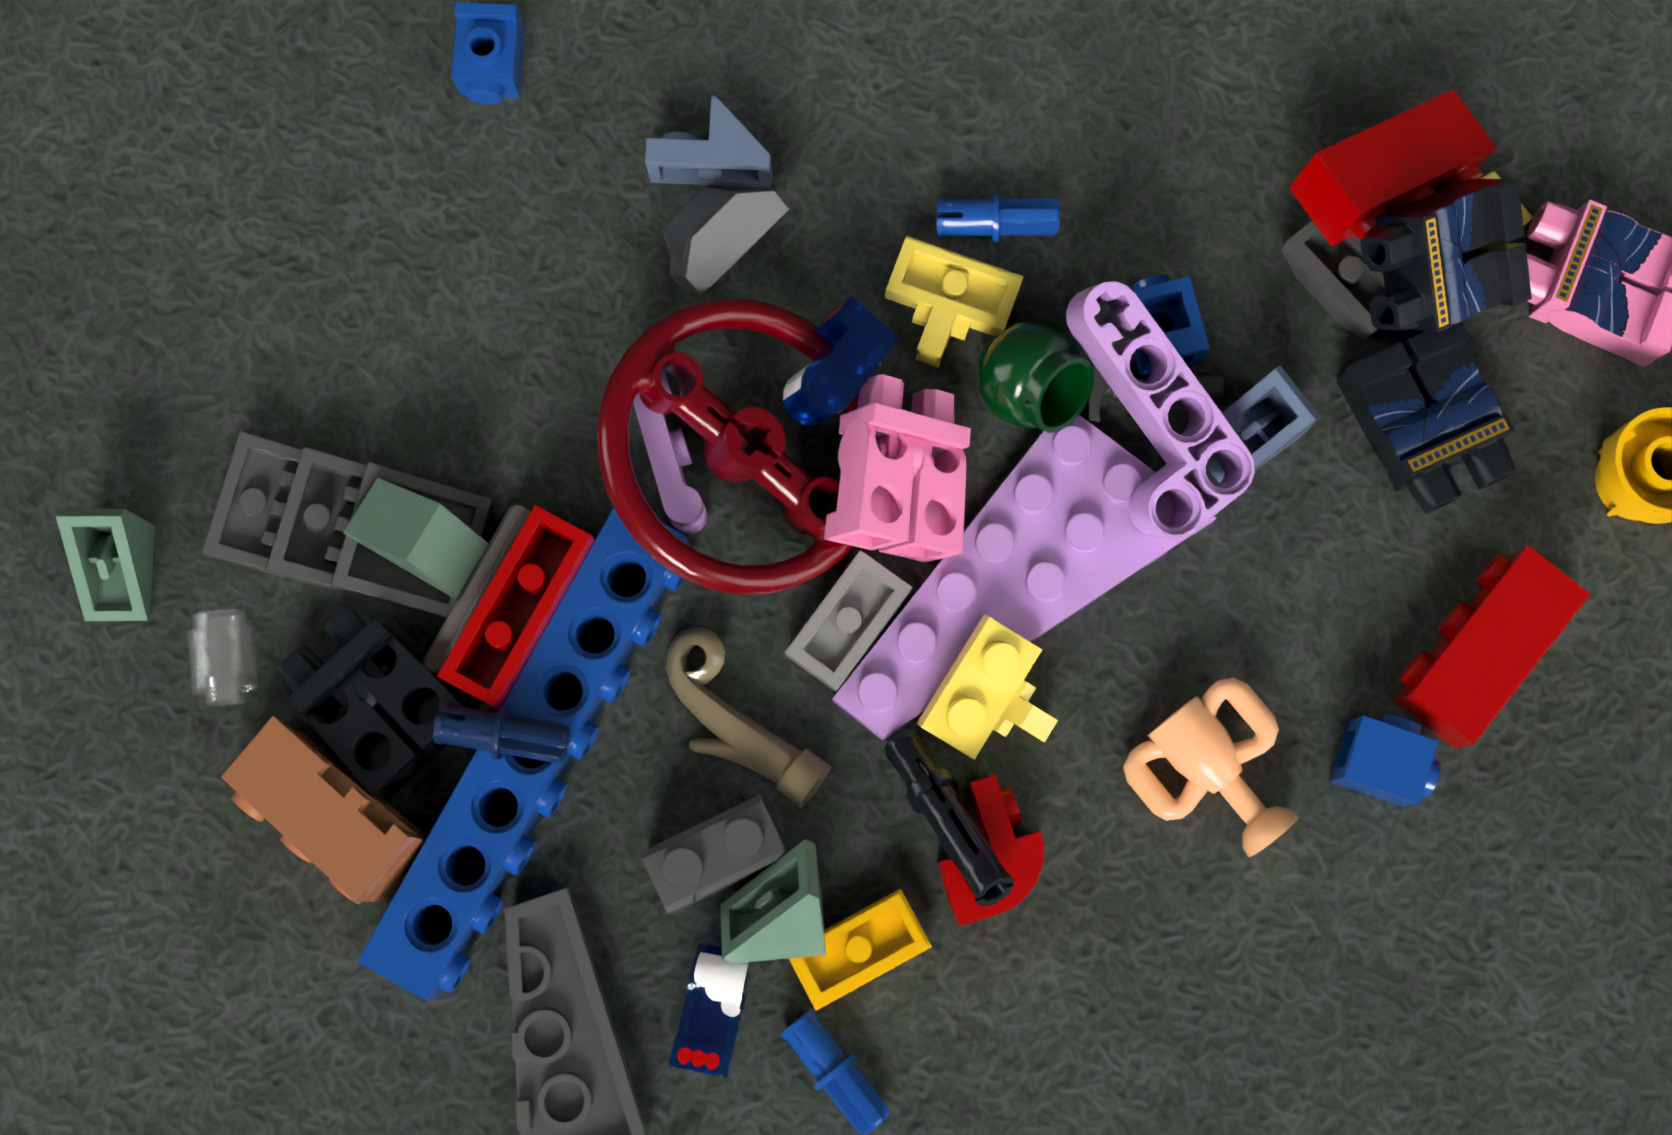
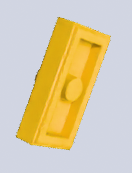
M900 888L825 929L826 955L788 959L817 1011L930 949L932 946Z

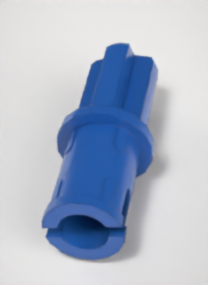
M993 193V199L937 198L938 217H961L937 218V238H943L944 236H993V242H999V236H1054L1059 231L1060 206L1056 199H1000L999 193Z
M811 1008L784 1030L780 1036L783 1040L787 1041L817 1080L813 1084L815 1090L818 1091L821 1088L825 1090L858 1134H869L887 1119L890 1114L889 1108L853 1063L857 1058L854 1052L849 1055L844 1052L815 1015L814 1009Z

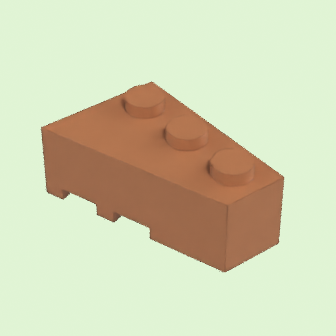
M276 716L270 718L221 776L236 791L231 800L241 810L259 822L266 819L282 834L280 841L290 851L304 861L312 862L330 878L329 882L339 892L357 904L361 902H385L405 878L428 837L427 834L387 801L371 796L346 767L294 724Z

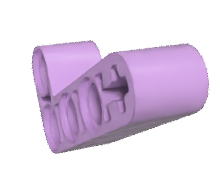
M1116 281L1103 282L1077 293L1069 302L1066 311L1068 328L1166 463L1164 467L1143 482L1132 494L1129 503L1131 520L1134 526L1142 533L1153 537H1185L1197 530L1248 488L1255 473L1254 460L1247 447L1137 295L1127 285ZM1106 302L1111 309V312L1105 317L1107 324L1098 325L1094 316L1101 310L1099 304ZM1128 331L1131 333L1132 337L1130 339L1123 340L1112 347L1113 341L1123 338L1120 333ZM1136 349L1143 351L1151 362V373L1145 383L1139 382L1130 370V359ZM1175 401L1180 402L1188 413L1187 427L1180 435L1171 429L1168 422V412ZM1213 453H1217L1225 464L1224 478L1217 486L1209 481L1206 474V464ZM1167 491L1173 496L1177 511L1174 519L1169 524L1164 525L1156 515V503L1158 498Z

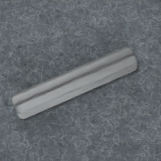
M513 504L507 510L488 547L481 556L423 659L424 665L438 675L531 510Z

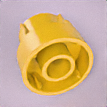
M1664 407L1646 411L1627 422L1606 438L1602 444L1603 447L1598 451L1601 459L1595 472V485L1600 499L1610 509L1607 516L1618 515L1625 519L1652 524L1672 522V408ZM1652 456L1662 465L1667 480L1660 477L1654 471L1651 463Z

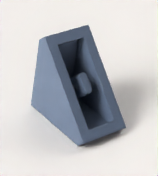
M1281 366L1275 368L1222 412L1223 416L1249 450L1254 460V471L1301 438L1320 418V415ZM1213 453L1208 459L1206 467L1218 483H1220L1225 475V464L1217 453Z

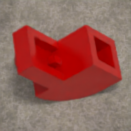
M996 775L971 782L967 789L979 827L1007 873H1010L1013 877L1014 888L999 902L989 906H980L976 903L975 896L952 859L938 862L937 866L956 926L966 925L1004 913L1018 905L1035 886L1043 866L1044 844L1041 831L1015 838L1012 826L1022 824L1019 808L1012 788L1008 786L1000 789Z

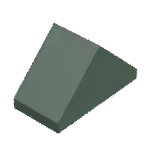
M378 477L343 534L454 599L459 595L489 543L440 503Z
M59 509L56 520L84 621H148L151 611L155 525L126 509Z
M805 839L720 905L723 960L733 964L826 955L816 845Z

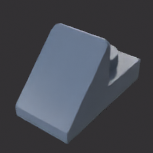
M711 95L709 140H699L697 136L685 132L666 133L662 138H646L645 164L651 183L772 188L773 175L769 152L716 96Z

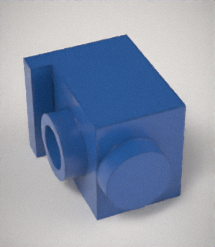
M455 2L456 29L451 77L459 94L480 104H498L502 102L503 98H520L526 30L517 5ZM476 51H492L484 56L476 54Z
M1159 274L1136 282L1133 285L1134 289L1132 291L1137 295L1153 319H1163L1169 324L1170 332L1164 334L1187 366L1200 364L1210 347L1190 276L1171 281L1168 274ZM1136 349L1135 356L1138 363L1136 367L1139 378L1150 376L1151 362L1149 357L1143 351Z

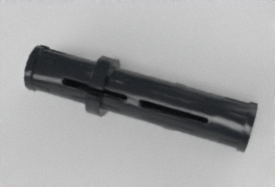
M908 729L898 733L888 741L884 751L886 752V758L893 764L908 788L906 798L915 812L924 814L941 841L946 853L950 856L975 896L976 903L980 906H989L999 902L1014 888V879L1010 873H1007L984 837L980 827L975 823L956 793L958 789L956 779L951 771L940 768L922 740L923 737L919 731Z

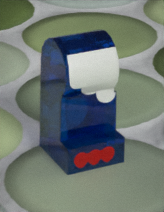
M852 296L828 312L815 331L828 341L812 363L787 381L783 389V402L787 412L794 420L801 424L811 426L821 424L833 414L843 411L853 401L899 338Z
M705 943L699 944L668 1066L725 1078L729 1077L732 1072L746 1001L744 994L751 962L732 964L722 959V947Z

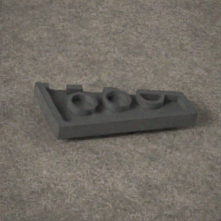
M564 888L504 909L509 996L512 997L514 1029L512 1033L513 1060L516 1063L518 1097L516 1101L517 1130H519L520 1135H649L571 888Z

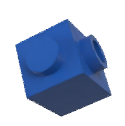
M1384 714L1382 720L1379 721L1362 715L1347 722L1329 782L1401 807L1420 804L1422 796L1429 797L1439 778L1441 762L1434 759L1439 741L1420 735L1422 726L1414 721Z

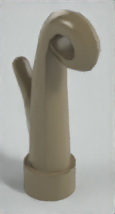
M690 627L682 630L673 638L667 649L665 668L670 685L680 701L691 713L719 738H694L689 742V748L696 753L729 760L757 772L776 784V790L798 807H803L822 785L832 766L808 748L802 751L777 736L705 687L704 684L710 682L719 673L724 664L725 650L723 643L714 632L705 627ZM699 645L705 650L707 656L705 665L698 670L690 671L689 653L693 647Z

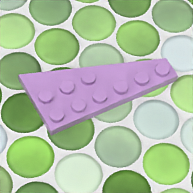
M1080 415L1061 431L1052 433L1043 431L964 531L963 554L941 560L832 698V701L877 737L884 740L922 715L984 614L1029 642H1032L1143 567L1166 554L1193 534L1213 523L1216 517L1213 516L1197 530L1185 537H1153L1144 534L1134 526L1131 520L1129 503L1134 491L1156 472ZM1166 491L1157 500L1156 515L1162 524L1167 525L1174 519L1177 510L1173 496Z

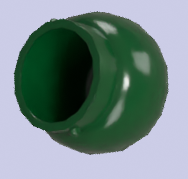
M1040 321L1017 323L1005 331L996 334L987 342L979 358V390L989 410L1000 420L1024 429L1037 427L1048 433L1061 431L1071 424L1082 412L1094 384V370L1090 362L1080 356L1074 341L1063 331Z

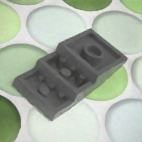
M240 431L202 555L447 619L462 590L457 598L454 599L343 534L377 477L440 503L480 537L492 499L371 462L364 465L304 447L301 450Z

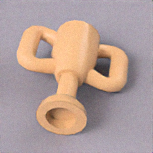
M1235 677L1218 680L1209 687L1202 698L1196 695L1147 735L1150 740L1132 749L1123 765L1127 783L1150 811L1165 821L1184 818L1193 811L1207 791L1213 794L1219 791L1246 824L1242 833V848L1248 857H1252L1266 848L1299 819V816L1292 809L1280 806L1266 808L1239 776L1243 771L1241 764L1264 754L1274 745L1279 727L1275 715L1247 683ZM1225 699L1229 701L1255 732L1253 738L1233 743L1228 731L1216 717L1217 711ZM1165 757L1176 771L1188 779L1178 798L1172 797L1148 768L1147 762Z

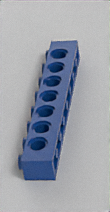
M615 508L610 513L501 706L510 708L513 716L568 726L570 728V746L566 757L560 763L545 762L536 768H526L518 756L504 754L502 759L495 760L492 759L491 752L477 750L357 961L426 1001L440 998L443 990L452 994L461 983L472 960L464 955L476 931L485 935L498 917L504 900L496 895L510 872L518 876L526 866L536 846V841L529 838L541 814L550 818L564 798L568 784L562 781L561 778L571 760L575 757L582 761L590 751L600 730V727L593 723L605 700L614 704L624 690L631 675V670L624 665L636 644L645 648L654 636L663 615L656 611V608L667 588L676 592L685 580L654 560L634 540L618 517ZM665 525L678 539L690 546L686 535ZM634 567L646 573L645 585L636 595L622 597L614 593V580L622 570ZM600 622L612 625L615 636L613 643L607 650L596 654L588 653L584 650L582 644L583 635L591 625ZM566 678L580 680L583 688L580 702L570 710H556L551 701L554 686ZM504 790H510L518 801L517 814L509 824L497 827L492 823L488 815L489 802L495 794ZM475 847L484 856L485 871L476 883L467 885L459 879L456 873V862L463 851ZM438 905L445 908L452 918V930L449 936L439 944L434 943L426 936L423 927L426 914Z

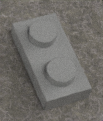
M860 550L785 651V656L837 693L911 593L912 586Z

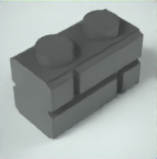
M758 795L640 852V856L667 914H674L756 874L757 871L763 868L770 867L787 854L788 851L762 797Z

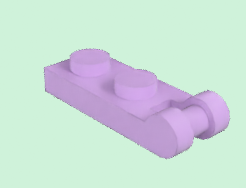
M660 371V381L663 388L672 394L666 372ZM637 394L633 404L664 510L675 529L681 533L694 534L704 527L708 517L707 510L699 493L686 485L681 467L692 464L682 428H677L670 431L666 415L657 414L648 409L641 401L640 395Z

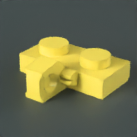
M906 236L888 282L885 299L916 309L912 323L925 328L917 347L918 353L915 360L939 368L950 336L965 341L969 328L992 336L1005 331L1024 276Z
M984 614L916 724L974 760L993 730L1006 737L1014 724L1045 742L1058 720L1028 702L1036 687L1024 681L1042 649Z

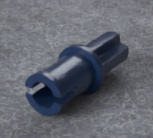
M444 701L438 709L439 714H444V718L441 716H436L433 730L435 744H448L491 752V757L495 760H500L504 754L560 763L566 757L570 746V728L568 726L513 716L511 709L508 707H501L499 712L454 705L451 702Z

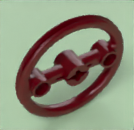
M722 298L698 302L670 313L649 327L626 350L612 372L601 401L597 426L598 460L604 485L618 517L634 540L654 560L679 577L710 590L736 595L768 594L790 589L823 574L843 559L853 547L824 539L826 516L836 512L840 482L830 477H820L817 479L812 477L784 453L785 434L782 425L773 414L764 409L754 407L735 412L703 385V375L697 362L685 353L675 352L674 346L683 339L701 332L723 328L747 329L770 335L791 345L812 362L817 360L816 363L818 364L816 366L825 374L838 393L846 413L857 409L861 384L865 379L849 355L827 333L806 318L783 307L753 299ZM660 371L668 372L678 380L681 388L680 396H673L663 388L660 381ZM639 394L645 406L657 414L667 415L675 413L705 438L704 456L708 467L717 477L726 482L741 483L753 478L785 505V516L790 526L802 535H811L814 540L813 545L803 553L785 561L766 565H739L714 559L696 551L678 539L655 515L646 502L635 478L629 454L628 433L631 408L635 396ZM746 439L748 444L743 452L740 448ZM810 493L818 496L825 507L824 520L816 517L811 511L809 505Z

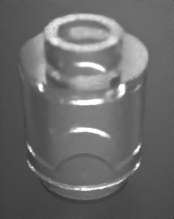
M226 609L206 611L193 615V629L187 632L191 693L205 696L207 706H226L246 702L245 692L258 688L254 628L251 625H247L246 612L243 610Z

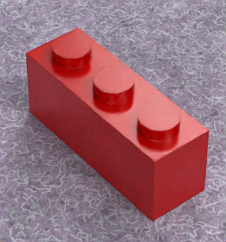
M1453 89L1317 152L1290 185L1289 189L1330 246L1333 247L1354 236H1357L1361 241L1365 236L1377 230L1375 220L1377 215L1388 211H1398L1399 208L1469 178L1480 179L1483 174L1479 167L1497 147Z
M535 505L437 677L499 711L595 542L593 536Z
M1526 546L1508 557L1501 552L1498 553L1476 578L1475 582L1483 588L1468 606L1463 601L1459 602L1438 626L1437 631L1445 636L1431 654L1424 650L1420 651L1405 667L1398 678L1406 686L1394 701L1455 750L1476 743L1591 595L1530 546Z

